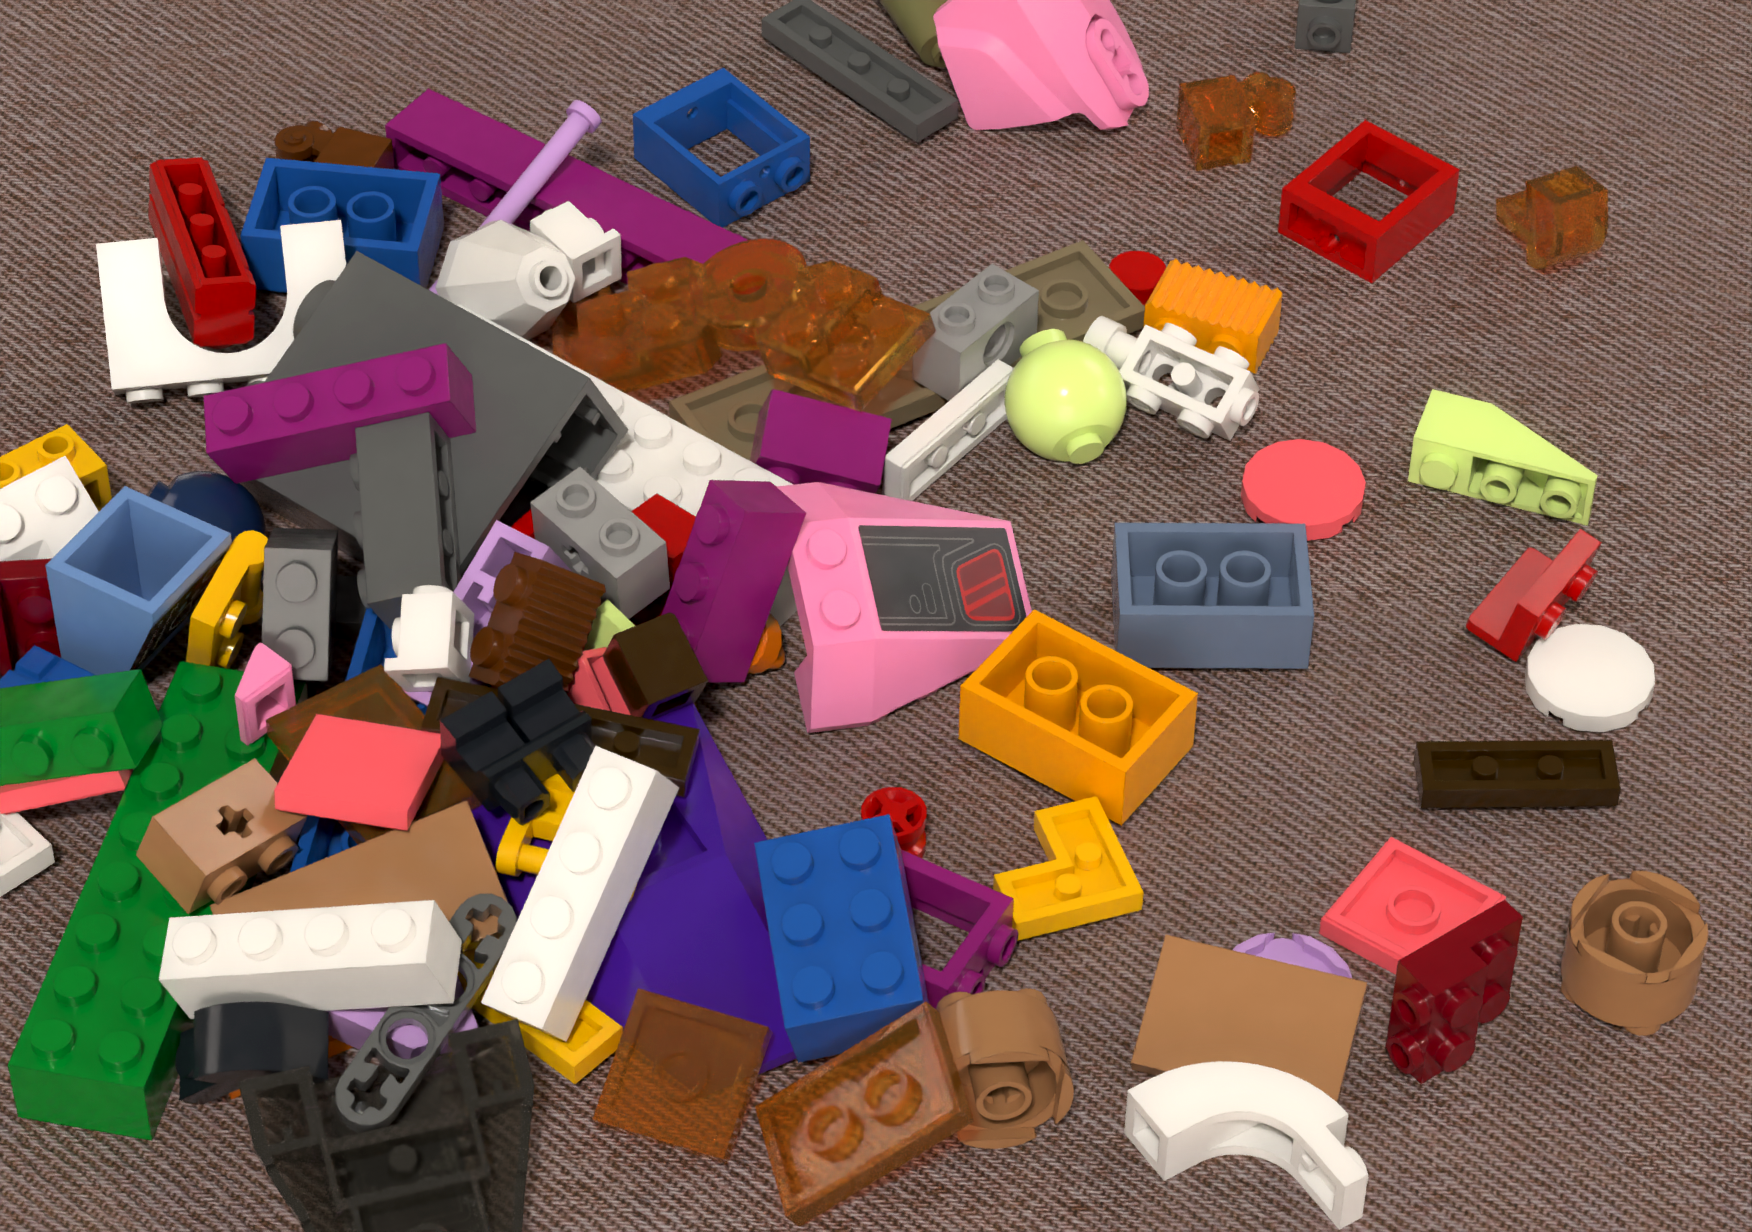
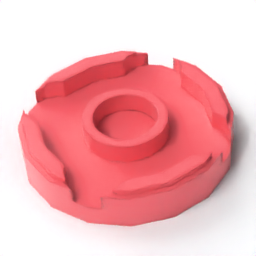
M1305 439L1276 442L1257 451L1245 465L1242 479L1241 499L1246 513L1255 522L1258 517L1265 523L1305 524L1307 541L1330 538L1341 533L1344 524L1349 523L1352 519L1353 523L1357 520L1362 511L1366 482L1360 466L1344 451L1324 442Z

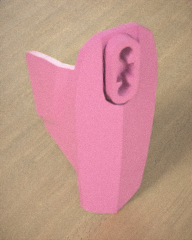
M948 0L936 10L933 16L939 49L967 124L974 130L1005 129L1053 122L1073 113L1084 114L1100 130H1112L1127 126V121L1134 108L1144 106L1148 100L1149 86L1142 64L1129 34L1110 0Z

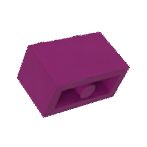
M772 389L759 411L750 461L793 485L821 482L876 493L881 483L892 419Z

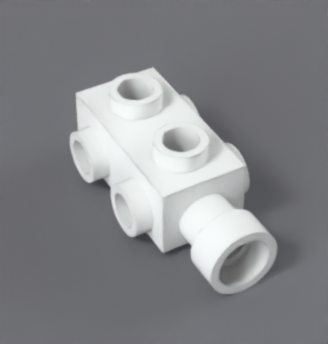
M1100 316L1091 324L1084 337L1083 342L1100 349L1119 369L1125 384L1127 401L1149 414H1156L1161 409L1177 416L1176 421L1180 426L1199 437L1208 438L1212 432L1231 441L1239 425L1245 426L1257 409L1259 387L1251 372L1247 370L1250 365L1249 362L1238 353L1222 346H1218L1213 355L1195 347L1197 339L1177 325L1165 323L1161 331L1145 325L1139 337L1136 338L1127 334V329L1124 325L1107 317ZM1166 373H1171L1173 383L1169 386L1158 382L1160 377ZM1223 396L1217 408L1210 406V403L1215 398Z

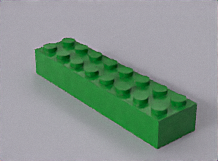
M179 662L158 711L163 726L138 766L132 772L8 1063L19 1118L153 1140L178 1077L175 1058L180 1044V1033L194 1027V1019L188 1017L159 981L169 918L213 915L210 905L215 902L212 900L188 914L140 861L136 853L154 815L254 758L277 783L279 782L311 725L306 681L293 680L297 706L296 712L247 746L240 740L235 693L244 671ZM257 874L247 879V882L238 893L251 889Z

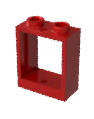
M1364 120L1282 188L1278 233L1372 284L1454 214L1460 169ZM1361 172H1364L1408 197L1378 221L1333 197V195ZM1334 234H1336L1339 237L1340 241L1336 239Z

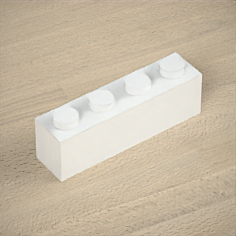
M595 746L483 996L482 1004L505 1016L567 1042L679 790L678 786L657 770Z
M434 900L169 918L159 981L190 1019H194V1011L201 1008L234 1002L284 1003L321 1011L454 1003L462 940Z

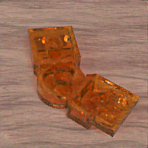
M753 239L736 243L714 254L704 264L687 257H681L628 271L629 290L600 296L596 299L576 304L582 370L624 393L706 373L723 356L719 347L732 351L759 349L769 375L859 412L870 403L936 332L930 313L884 296L877 277L833 260L807 266L803 255L797 248L775 239Z

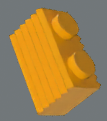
M1177 259L1169 262L1145 304L1144 326L1148 325L1161 331L1165 323L1177 325L1197 339L1195 347L1212 355L1218 346L1228 348L1244 357L1250 364L1247 370L1257 374L1262 360L1265 359L1270 345L1273 344L1274 338L1278 334L1283 293L1278 288L1271 290L1266 284L1260 287L1255 281L1248 283L1244 278L1237 280L1233 275L1226 277L1221 271L1215 274L1210 268L1203 271L1199 265L1192 268L1188 262L1181 264Z

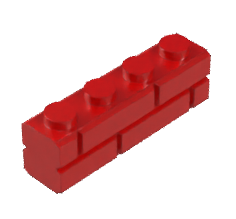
M202 157L156 160V162L150 164L149 188L151 194H149L148 218L154 235L158 238L160 251L193 343L199 345V347L224 349L233 344H246L254 339L255 315L253 309H255L256 284L251 271H249V265L227 208H225V203L208 160Z

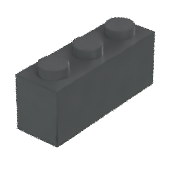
M429 412L355 428L357 453L351 454L349 459L350 473L353 483L360 493L361 511L355 512L353 516L355 536L364 552L365 569L359 570L357 574L358 591L363 605L367 609L371 608L389 629L392 628L395 618L401 616L402 594H413L414 588L423 585L442 586L454 592L461 580L451 441Z

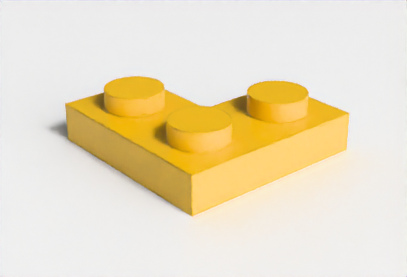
M1097 796L1034 811L1033 829L1048 861L995 874L993 879V890L1014 898L1012 928L1018 930L1017 941L1142 910L1144 892Z

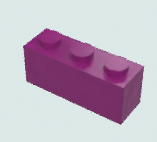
M709 481L662 615L673 613L677 617L708 679L707 683L745 681L806 516V512L772 482Z

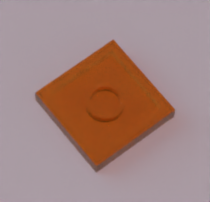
M638 988L592 1120L599 1126L728 1164L772 1031L769 1027Z

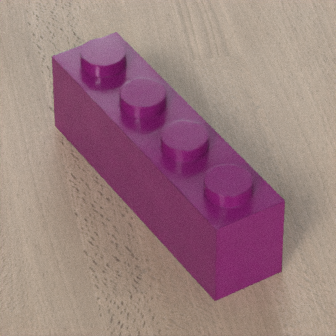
M447 343L204 395L206 454L237 484L349 460L351 454L357 453L355 428L426 412L432 415L449 438L476 433L472 375Z

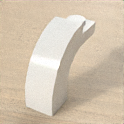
M1218 1061L1187 1065L1166 1071L1128 1090L1124 1134L1164 1181L1213 1157L1223 1155L1254 1156L1270 1161L1291 1174L1339 1230L1362 1218L1368 1173L1359 1154L1351 1147H1344L1349 1114L1335 1100L1309 1082L1292 1074L1258 1064Z

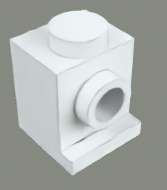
M569 201L549 209L540 216L530 220V232L545 238L566 255L575 276L569 297L573 303L622 278L621 235L614 228L604 233L596 220L587 218Z
M423 585L414 588L413 594H402L401 616L395 618L392 625V645L398 658H385L384 671L406 692L433 691L437 677L470 683V677L468 676L471 671L470 649L473 642L474 613L452 590L446 587Z

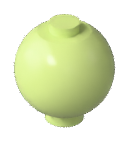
M1048 329L1033 334L1021 344L1019 351L1022 359L1013 368L1006 385L1004 404L1009 425L1015 436L1025 447L1043 458L1060 462L1071 461L1075 464L1092 461L1103 453L1104 448L1113 440L1123 423L1126 413L1127 395L1122 375L1114 362L1100 349L1082 341L1067 340L1065 333L1061 330Z

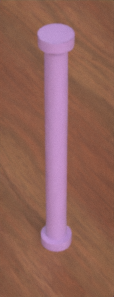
M574 100L566 110L568 118L481 226L496 220H503L510 224L514 223L586 132L593 133L602 121L599 114L591 106L580 100ZM437 279L429 290L438 295L435 289Z

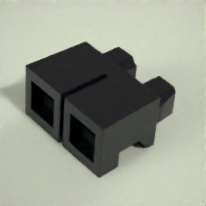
M550 659L499 686L498 698L491 691L440 720L442 757L488 812L501 806L520 825H524L543 814L550 805V793L541 783L542 781L558 773L571 791H576L595 748L592 742V718L585 711L579 712L563 689V677Z

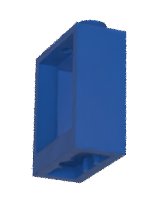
M721 68L633 113L634 158L710 222L722 228L810 181V137L725 68ZM728 129L760 156L720 177L687 149Z

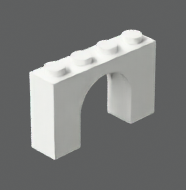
M341 220L280 226L287 285V301L283 316L277 327L265 340L252 348L235 353H217L202 349L188 341L175 328L167 312L158 238L96 244L111 387L114 395L126 394L128 404L148 403L163 400V390L187 387L188 397H204V395L223 392L225 383L248 381L249 384L258 380L265 381L294 341V319L303 299L319 283L326 280L336 281L346 267Z

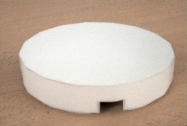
M1574 624L1557 628L1547 640L1542 638L1537 640L1527 657L1525 686L1526 692L1535 708L1547 717L1550 711L1555 716L1563 718V726L1577 731L1607 732L1626 727L1638 719L1639 712L1645 706L1647 709L1653 696L1655 685L1654 664L1645 649L1625 633L1602 625Z

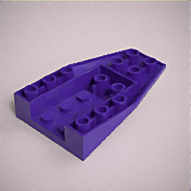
M693 703L654 719L700 729L698 748L685 796H675L640 875L634 896L628 902L586 1000L623 1027V1040L703 1099L794 1060L796 1055L784 1026L754 844L755 842L765 841L767 838ZM468 787L452 793L453 806L466 800L468 801L495 868L498 847L511 816L501 806L488 812ZM533 837L530 845L550 849L553 841ZM523 871L519 877L497 873L508 903L514 910L517 922L538 875Z

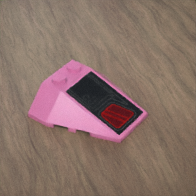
M821 482L776 486L806 512L787 566L807 653L805 659L794 672L807 733L869 726L885 718L890 712L916 699L926 698L936 693L939 688L967 674L970 676L1032 612L1011 521Z

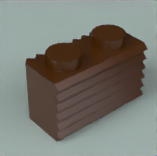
M514 552L511 563L504 566L496 577L493 594L497 601L488 625L483 627L473 639L470 649V658L473 665L468 677L498 688L545 660L550 659L563 677L564 691L566 694L569 693L568 684L574 680L573 671L578 668L577 659L583 655L582 647L587 643V634L592 630L591 622L597 617L596 609L601 605L600 597L606 593L605 585L544 560Z

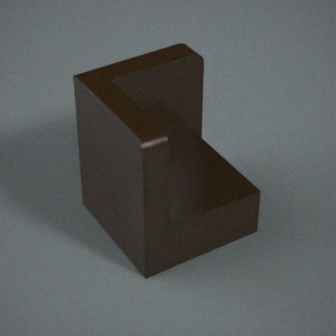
M666 613L614 634L603 654L604 662L632 716L654 720L693 704L708 682L677 617L673 613Z

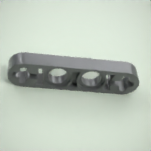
M477 894L472 896L459 906L449 921L462 940L458 971L467 982L465 992L458 999L454 1000V1003L389 1007L340 1077L336 1086V1111L340 1120L350 1130L360 1134H374L386 1129L395 1120L492 979L517 923L512 906L503 898L494 894ZM491 914L498 917L497 931L501 937L497 939L494 936L487 935L483 938L475 950L474 961L484 965L481 969H477L474 963L463 954L473 937V925L470 920L474 918L483 922ZM402 1024H412L419 1027L425 1032L428 1039L425 1050L419 1056L412 1059H402L395 1056L386 1044L389 1033L395 1027ZM373 1057H376L389 1072L406 1078L402 1083H398L390 1073L380 1089V1102L384 1107L379 1111L369 1106L360 1114L354 1111L355 1097L351 1091L355 1087L361 1091H366L374 1083L379 1075L378 1065L369 1062Z

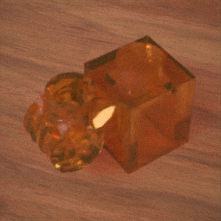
M1264 72L1252 73L1240 82H1237L1234 75L1180 83L1176 129L1196 171L1251 162L1254 128L1259 133L1267 136H1280L1287 133L1293 125L1294 103L1296 99L1295 87L1285 79L1270 77Z

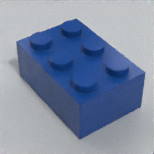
M266 158L240 235L242 250L249 265V271H251L254 278L256 290L287 293L280 226L341 220L346 265L356 251L427 289L444 229L440 173Z
M890 814L755 842L784 1026L798 1062L923 1037L925 1029L932 1021L902 852Z

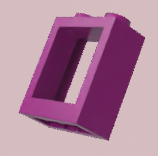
M901 850L911 907L969 932L941 972L922 964L933 1019L937 1015L936 1006L943 997L954 992H968L972 995L983 992L986 977L995 965L1003 967L1008 962L1018 939V930L1012 928L1014 898Z

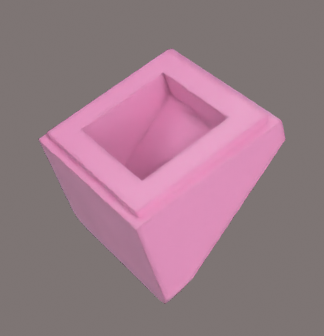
M263 643L255 646L235 693L240 740L247 746L297 710L292 664Z

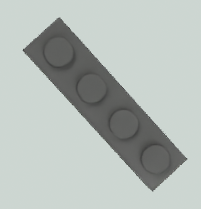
M792 0L762 18V37L918 143L958 118V99L813 1Z

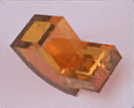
M1578 166L1525 181L1526 190L1496 199V220L1526 243L1527 265L1532 268L1544 269L1595 253L1605 242L1608 229V189Z

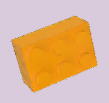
M1034 609L960 686L958 739L1074 801L1097 796L1107 818L1122 826L1193 747L1198 693Z

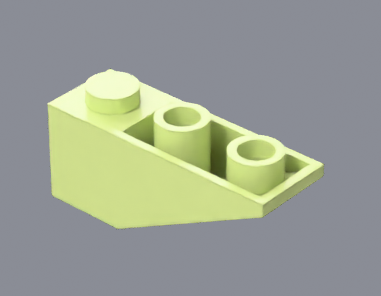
M1432 389L1413 438L1408 482L1588 526L1598 475L1492 403Z

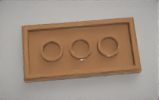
M466 800L412 822L408 831L395 829L226 898L219 905L214 903L210 905L213 915L434 900L448 921H450L459 906L468 898L477 894H494L507 902L508 900L471 807ZM490 914L483 922L474 918L470 920L473 925V937L464 952L478 947L487 935L494 936L497 939L501 937L497 931L498 917Z

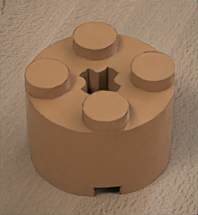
M1631 871L1630 879L1608 881L1610 874H1606L1588 882L1578 892L1572 903L1561 960V991L1568 1001L1577 1004L1597 1019L1622 1026L1628 1032L1638 1036L1651 1035L1660 1029L1661 1024L1673 1020L1683 1013L1692 1002L1696 993L1707 944L1708 926L1707 923L1704 924L1699 914L1700 904L1695 896L1673 879L1649 871Z
M1029 988L1018 991H987L973 995L968 992H954L943 997L936 1006L937 1015L928 1024L923 1034L921 1053L935 1118L943 1130H945L946 1125L953 1131H956L959 1142L968 1146L999 1149L1021 1145L1037 1138L1035 1127L1041 1125L1052 1116L1055 1125L1065 1117L1073 1101L1074 1087L1057 1018L1047 1005L1046 997L1042 992Z

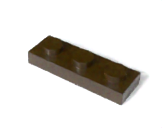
M1612 740L1416 741L1414 763L1421 808L1618 806L1621 787Z

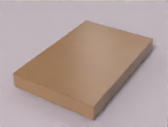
M1165 935L1131 1060L1132 1070L1157 1076L1179 1067L1206 1062L1224 1061L1258 1064L1275 1068L1305 1080L1339 1103L1367 993V982Z

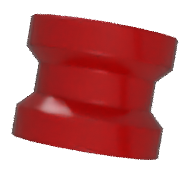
M886 787L868 795L861 805V820L890 814L901 850L922 858L926 850V833L924 829L927 816V807L923 799L915 792L902 787Z

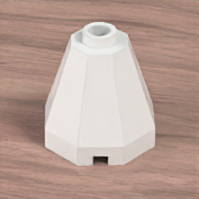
M496 220L479 227L478 230L470 234L462 235L450 241L435 289L439 296L455 305L460 303L522 338L529 340L550 329L568 303L575 276L566 255L545 238L503 220Z

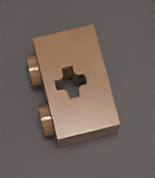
M254 758L154 815L136 856L180 906L190 914L212 900L219 905L226 898L236 895L245 885L247 879L262 870L267 874H273L283 868L298 851V846L295 842L308 816L275 809L274 789L278 783Z

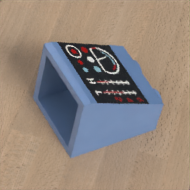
M124 486L45 565L61 658L95 675L137 669L142 671L190 621V616L232 544L231 533Z

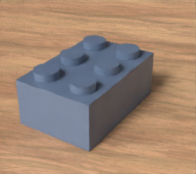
M1114 524L1111 587L1115 651L1148 668L1308 669L1314 608L1305 524Z

